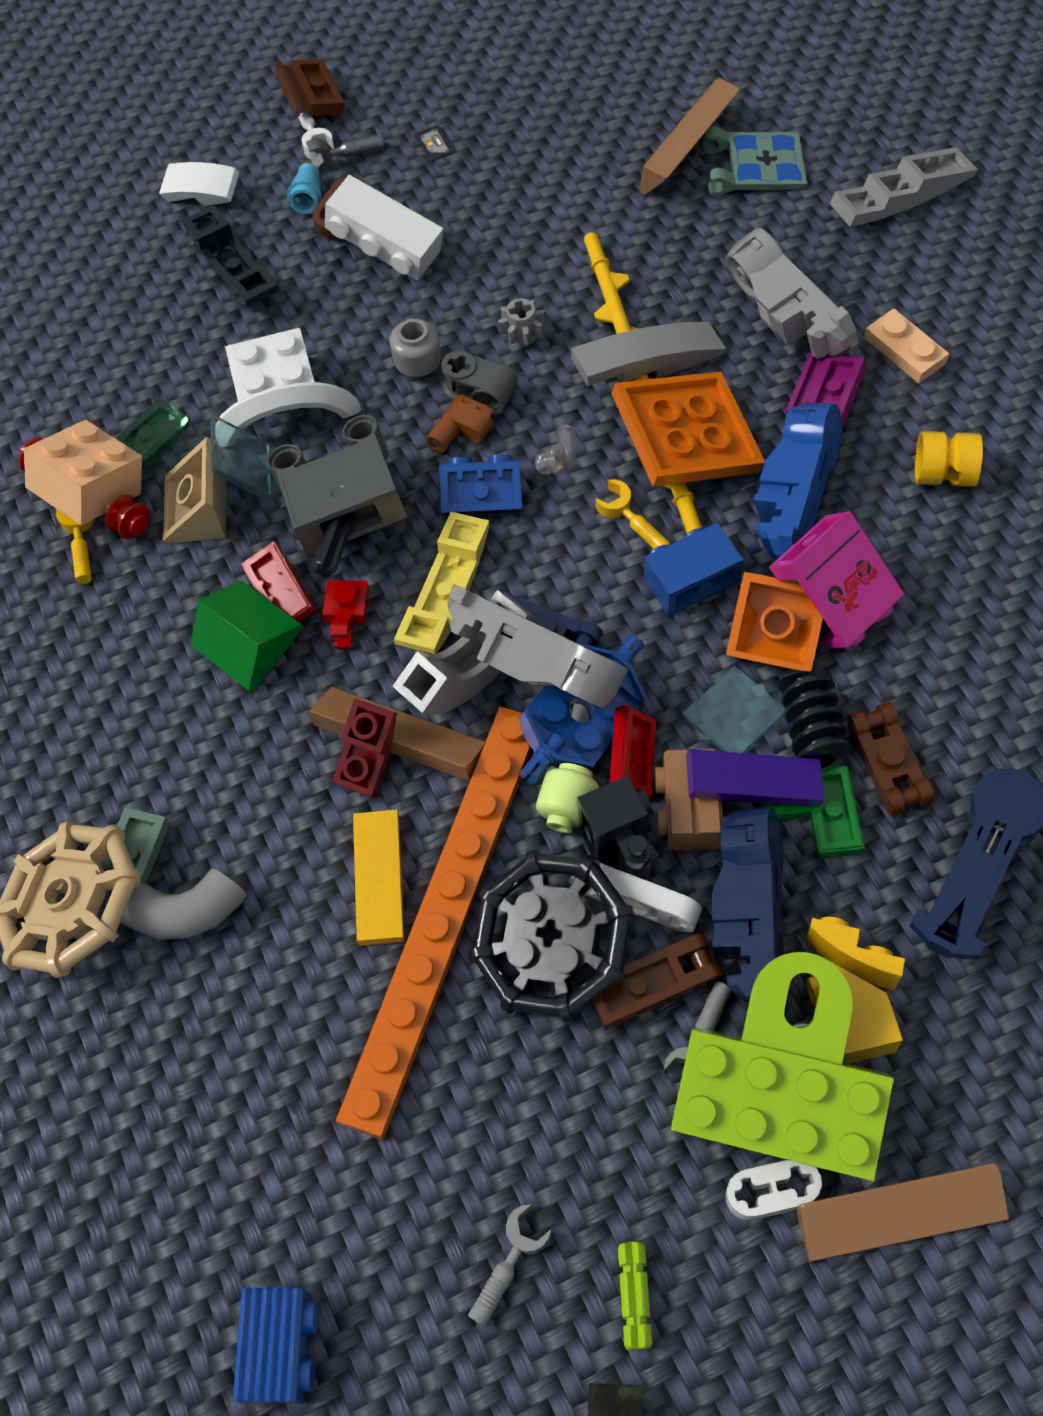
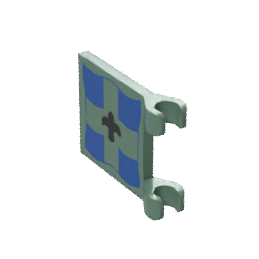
M710 126L705 132L706 140L703 141L704 152L706 154H716L729 148L732 172L723 168H713L711 170V182L708 183V191L712 196H721L733 190H806L807 179L799 132H727L717 126Z

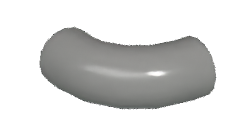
M213 868L192 889L180 894H165L143 883L133 889L120 922L130 929L159 940L189 939L217 927L240 906L247 894L233 880Z

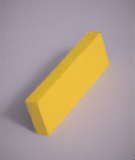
M398 810L354 813L357 942L359 946L405 942Z

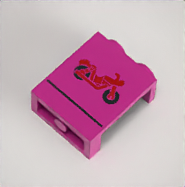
M851 511L823 517L769 566L778 581L798 580L831 629L819 641L823 648L849 649L856 646L865 638L866 634L864 632L874 622L881 621L890 615L894 609L892 605L904 595V592Z

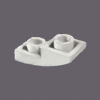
M182 162L168 164L159 194L167 202L195 198L203 206L231 202L240 172L234 167L214 163Z

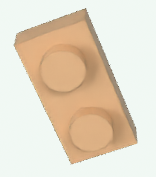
M894 308L866 327L864 339L918 384L947 364L949 353Z

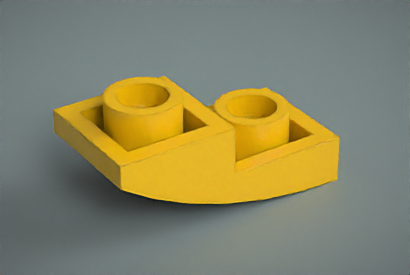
M823 917L821 920L812 918L806 943L818 954L866 982L895 990L902 977L905 958L893 956L891 950L880 946H866L864 949L857 947L860 929L849 927L848 922L835 917Z

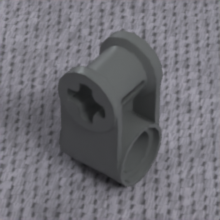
M452 351L443 358L441 363L442 373L446 377L443 383V392L446 398L453 402L458 395L467 396L494 410L492 415L502 413L518 383V377L510 367L502 363H494L465 351ZM453 384H456V391H454Z

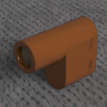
M458 395L427 435L425 441L431 449L438 453H444L457 435L471 442L480 443L495 422L490 417L494 410L467 396Z

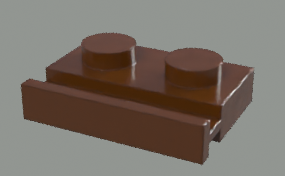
M323 59L291 60L290 65H283L281 60L276 61L274 73L295 117H299L301 112H308L310 116L321 117L343 114L344 101Z

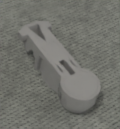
M757 227L736 242L726 256L729 270L744 292L757 301L762 321L774 333L777 332L787 346L807 335L811 353L816 359L825 355L835 356L839 353L848 355L857 348L859 344L857 330L850 314L842 306L838 308L783 254L778 244L765 230Z
M454 584L447 603L449 613L452 616L450 623L451 632L470 640L474 638L478 630L486 634L477 656L478 660L522 682H527L531 685L556 686L600 708H605L617 695L629 668Z

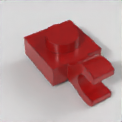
M327 581L322 615L325 624H331L330 636L335 637L334 649H351L354 624H366L370 593L368 581Z

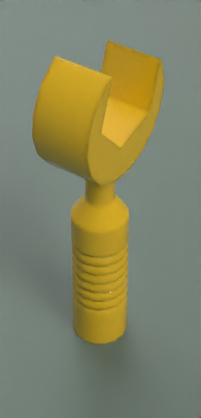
M608 480V490L620 495V498L610 503L595 498L597 511L607 518H619L624 515L630 521V527L653 550L661 545H671L642 515H635L630 510L631 490L628 485L620 480Z
M56 509V517L63 530L74 534L71 549L75 581L78 584H87L91 582L92 577L87 541L82 538V533L92 527L95 519L81 526Z

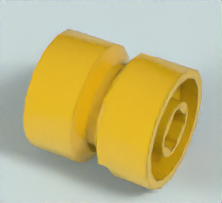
M921 431L915 455L916 484L940 485L944 480H949L951 486H977L983 456L981 434L957 432L953 438H948L945 432Z

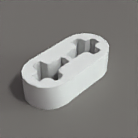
M791 1160L742 1170L736 1173L729 1181L726 1190V1203L730 1211L736 1217L743 1220H757L795 1211L800 1204L813 1202L818 1197L822 1186L821 1175L815 1166ZM791 1171H797L800 1178H809L811 1182L804 1190V1197H798L795 1189L778 1192L776 1185L788 1182L791 1177ZM743 1182H749L752 1190L768 1187L770 1194L757 1198L756 1208H748L746 1201H737L735 1195L741 1192Z

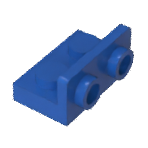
M492 455L488 457V462L472 463L471 457H453L448 459L449 464L439 465L442 515H449L450 512L473 514L523 511L520 460L512 461L511 455Z

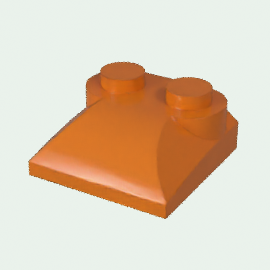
M744 572L726 656L796 671L811 672L823 617L799 582L789 580L778 581L774 577Z

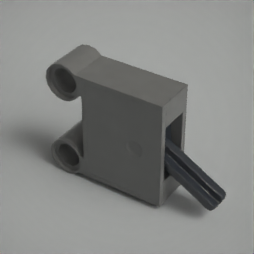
M369 415L356 416L344 425L343 436L348 445L347 448L307 463L298 446L286 444L274 449L267 458V465L283 494L293 529L306 555L310 556L316 553L312 563V570L323 578H330L336 572L348 540L407 518L386 462L389 455L387 445L377 421Z

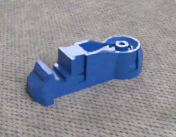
M804 403L792 407L785 418L781 442L765 460L759 480L760 488L758 494H755L753 499L762 523H758L756 530L765 553L769 556H776V559L782 556L814 527L830 469L834 467L840 451L842 420L837 404Z

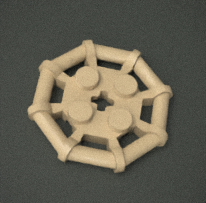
M70 820L61 823L57 832L23 856L18 854L13 862L16 865L0 898V941L4 950L2 961L10 970L16 971L24 968L48 972L55 978L67 976L71 971V967L108 941L114 943L118 938L119 934L116 931L133 889L141 883V873L134 868L124 843L126 836L122 829L116 825H109L105 828L78 825L75 821ZM81 843L89 844L85 851L76 850V848ZM109 855L114 869L104 871L101 862ZM51 857L55 859L47 866L42 864ZM113 890L103 915L99 918L97 915L106 893ZM60 893H66L65 897L60 902H58V895ZM24 917L25 923L21 922L22 929L18 932L16 923L19 918ZM72 937L78 939L76 942L68 946L69 939H71ZM38 940L47 941L46 953L32 951Z

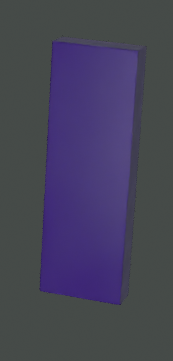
M690 749L686 755L688 792L691 798L819 807L825 801L820 759Z

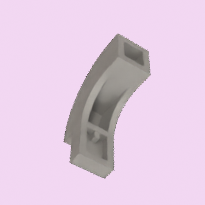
M497 590L490 599L491 602L530 621L534 619L531 613L503 591ZM478 630L472 640L461 637L456 643L442 652L427 654L417 651L392 687L420 712L425 714H441L451 711L472 699L502 671L477 659L486 637L485 633Z

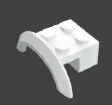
M296 328L225 346L238 402L229 407L218 418L213 426L211 439L214 440L217 449L233 447L236 437L245 427L263 417L281 411L297 408H324L337 413L342 418H346L359 413L361 407L357 398L349 391L336 385L314 381L301 330Z

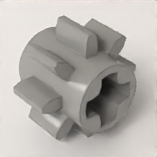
M516 298L507 307L500 308L501 319L498 320L500 335L508 334L510 345L529 346V344L535 341L536 337H543L542 326L545 325L544 310L535 311L534 300Z

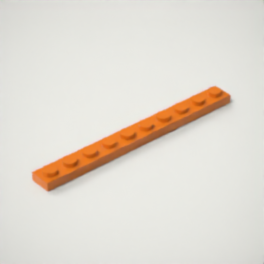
M503 707L498 709L338 1113L336 1122L340 1126L380 1140L385 1138L522 778L520 771L527 765L532 752L531 746L523 736L519 721L521 712Z

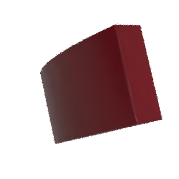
M354 698L340 739L345 742L332 783L370 797H377L391 749L397 717L396 712Z

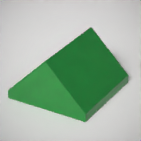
M241 580L198 600L191 646L253 693L303 629V626Z

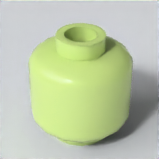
M562 763L559 765V768L547 771L536 802L538 813L547 819V827L561 833H571L573 828H579L577 797L600 788L597 782L592 779L593 773L590 770L576 764Z

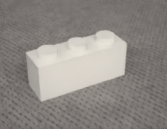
M351 175L347 176L325 204V228L334 236L341 239L344 238L361 248L367 255L379 258L391 265L397 272L406 274L417 281L441 250L442 227Z

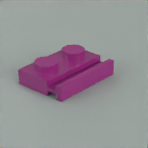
M810 352L787 406L786 415L792 407L804 403H834L840 409L843 428L866 370L865 357L826 355L825 358L820 357L816 359Z

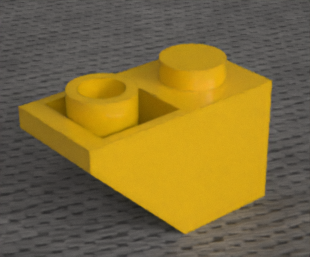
M834 964L846 978L853 999L852 1017L843 1063L850 1064L895 1053L903 1039L887 993ZM811 975L810 978L806 979L810 1000L815 1007L819 985L816 978Z

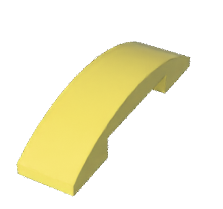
M450 512L437 541L438 554L415 606H408L394 638L396 645L431 654H436L451 632L450 623L452 616L449 613L447 604L450 599V592L454 584L468 591L470 590L490 526L489 520Z

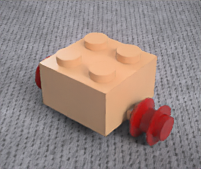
M85 419L49 437L34 438L25 443L21 448L19 466L25 471V488L81 526L106 513L105 524L107 528L112 531L118 530L119 535L123 539H132L141 535L146 530L149 524V509L143 503L136 504L135 497L141 494L142 456Z

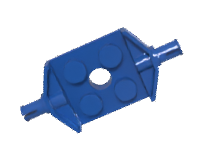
M629 635L618 651L579 643V645L629 668L617 695L605 708L593 705L556 686H544L530 705L523 711L519 717L524 738L534 752L531 760L520 771L521 777L525 779L531 770L536 767L534 773L527 780L528 783L535 784L547 767L554 766L559 768V765L562 763L576 764L591 770L613 741L615 708L627 704L637 710L647 699V695L631 665V661L644 647V642L640 639L633 649L629 650L638 636ZM576 703L585 706L589 712V721L578 722L573 719L569 712V705Z

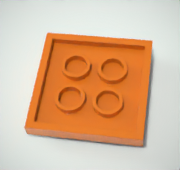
M722 372L615 383L611 393L652 487L760 473L763 469L765 460Z

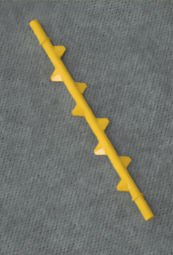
M594 232L588 233L584 237V243L592 262L591 270L596 274L606 302L594 313L595 320L613 323L616 334L638 329L629 325L618 291L630 282L628 274L610 271V261L604 255L598 235ZM646 374L633 379V381L646 380L650 378H648V375ZM687 484L664 485V487L672 490L674 496L673 504L678 507L687 535L697 528H702L693 503V493L689 492Z

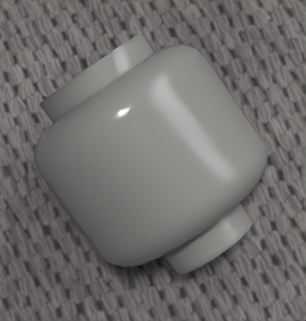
M409 319L398 324L392 330L389 342L393 363L399 372L406 376L420 377L433 372L438 367L442 356L438 332L431 323L420 319Z

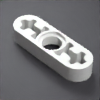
M600 863L601 869L627 905H633L636 915L681 932L694 931L702 911V907L698 902L686 895ZM573 875L569 879L570 885H572L575 878ZM590 887L585 895L601 901L593 888Z

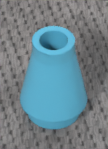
M304 163L299 167L297 175L287 189V200L291 208L297 213H312L322 200L319 169L311 163Z

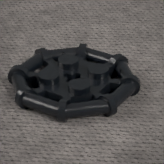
M537 849L527 851L526 857L487 889L482 887L478 894L481 897L473 949L469 950L468 954L470 962L476 963L501 1001L500 1008L508 1014L518 1011L557 1017L566 1023L576 1020L578 1012L615 983L623 982L626 974L623 973L630 921L635 917L633 905H627L601 869L599 859L592 855L581 858L540 853ZM547 873L573 875L575 878L570 888L549 886V876ZM531 877L535 887L533 890L522 893L516 899L515 904L505 899L506 896ZM590 887L593 888L607 909L596 914L586 903L584 895ZM498 910H501L508 914L503 942L492 943ZM555 922V928L562 931L561 940H553L552 946L546 947V940L542 938L543 930L547 929L550 923ZM610 927L606 958L602 959L597 956L601 928ZM507 956L509 962L520 972V975L513 984L496 959ZM590 966L599 971L573 992L570 982L576 978L574 977L575 974ZM534 981L555 984L556 997L529 993Z

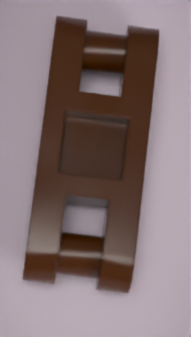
M891 702L877 705L873 712L864 714L862 711L848 714L847 724L887 814L892 817L904 813L906 807L915 804L919 807H924L935 803L932 785L924 777L900 727L894 705ZM881 728L885 737L873 740L870 731ZM906 781L908 786L906 789L899 790L894 785Z

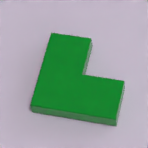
M848 766L821 768L825 801L819 807L762 803V807L772 806L775 808L779 821L810 817L817 859L860 855L865 850Z

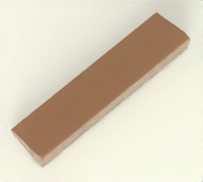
M721 78L716 79L643 165L640 193L647 194L670 176L739 92L738 87Z
M333 687L312 706L309 712L315 726L340 735L343 733L354 698L396 712V724L390 753L469 782L485 745V741Z
M998 1163L800 1204L795 1210L809 1262L1009 1220Z

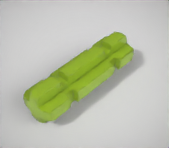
M625 1242L618 1246L619 1267L623 1268V1273H620L622 1319H626V1325L623 1326L624 1346L627 1350L632 1351L647 1350L652 1345L651 1325L647 1324V1318H650L647 1272H643V1266L647 1264L645 1245L641 1242Z

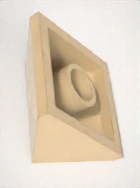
M206 437L165 475L164 542L171 544L226 538V471L215 442L211 438Z

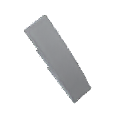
M957 147L904 156L897 169L869 174L864 186L835 191L830 205L849 227L889 217L935 198L974 177L978 169Z
M682 322L644 327L610 335L571 348V359L587 387L617 375L622 382L633 380L651 372L655 378H663L726 354L725 346L709 322Z

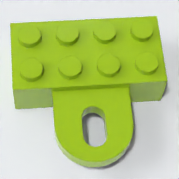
M793 952L781 955L770 961L755 979L742 1038L693 1027L671 1130L874 1181L894 1078L888 1073L843 1063L852 1017L853 999L849 984L842 972L833 963L816 954ZM799 973L811 974L816 978L819 985L813 1019L804 1027L790 1025L784 1015L790 982Z

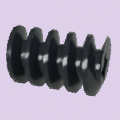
M810 671L795 672L784 676L778 685L782 693L781 702L785 708V720L789 724L788 734L793 740L791 748L796 757L820 759L821 768H825L833 764L839 756L845 754L850 749V743L847 740L840 739L846 734V727L843 724L837 723L842 719L843 714L840 708L834 707L839 701L838 695L835 692H831L835 687V680L830 676H820Z

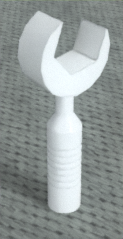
M301 112L298 118L302 127L308 130L302 137V146L306 157L312 160L317 155L316 152H310L305 143L310 139L323 140L334 149L333 137L330 131L324 128H314L315 121L313 116H310L308 112Z

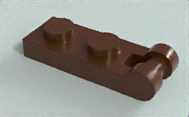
M704 933L695 934L624 965L623 973L626 974L623 982L615 983L592 1001L604 1030L697 989L707 988L714 985L715 982L721 981L725 974L719 963L712 961L708 953L710 945ZM691 959L696 970L685 974L680 961Z

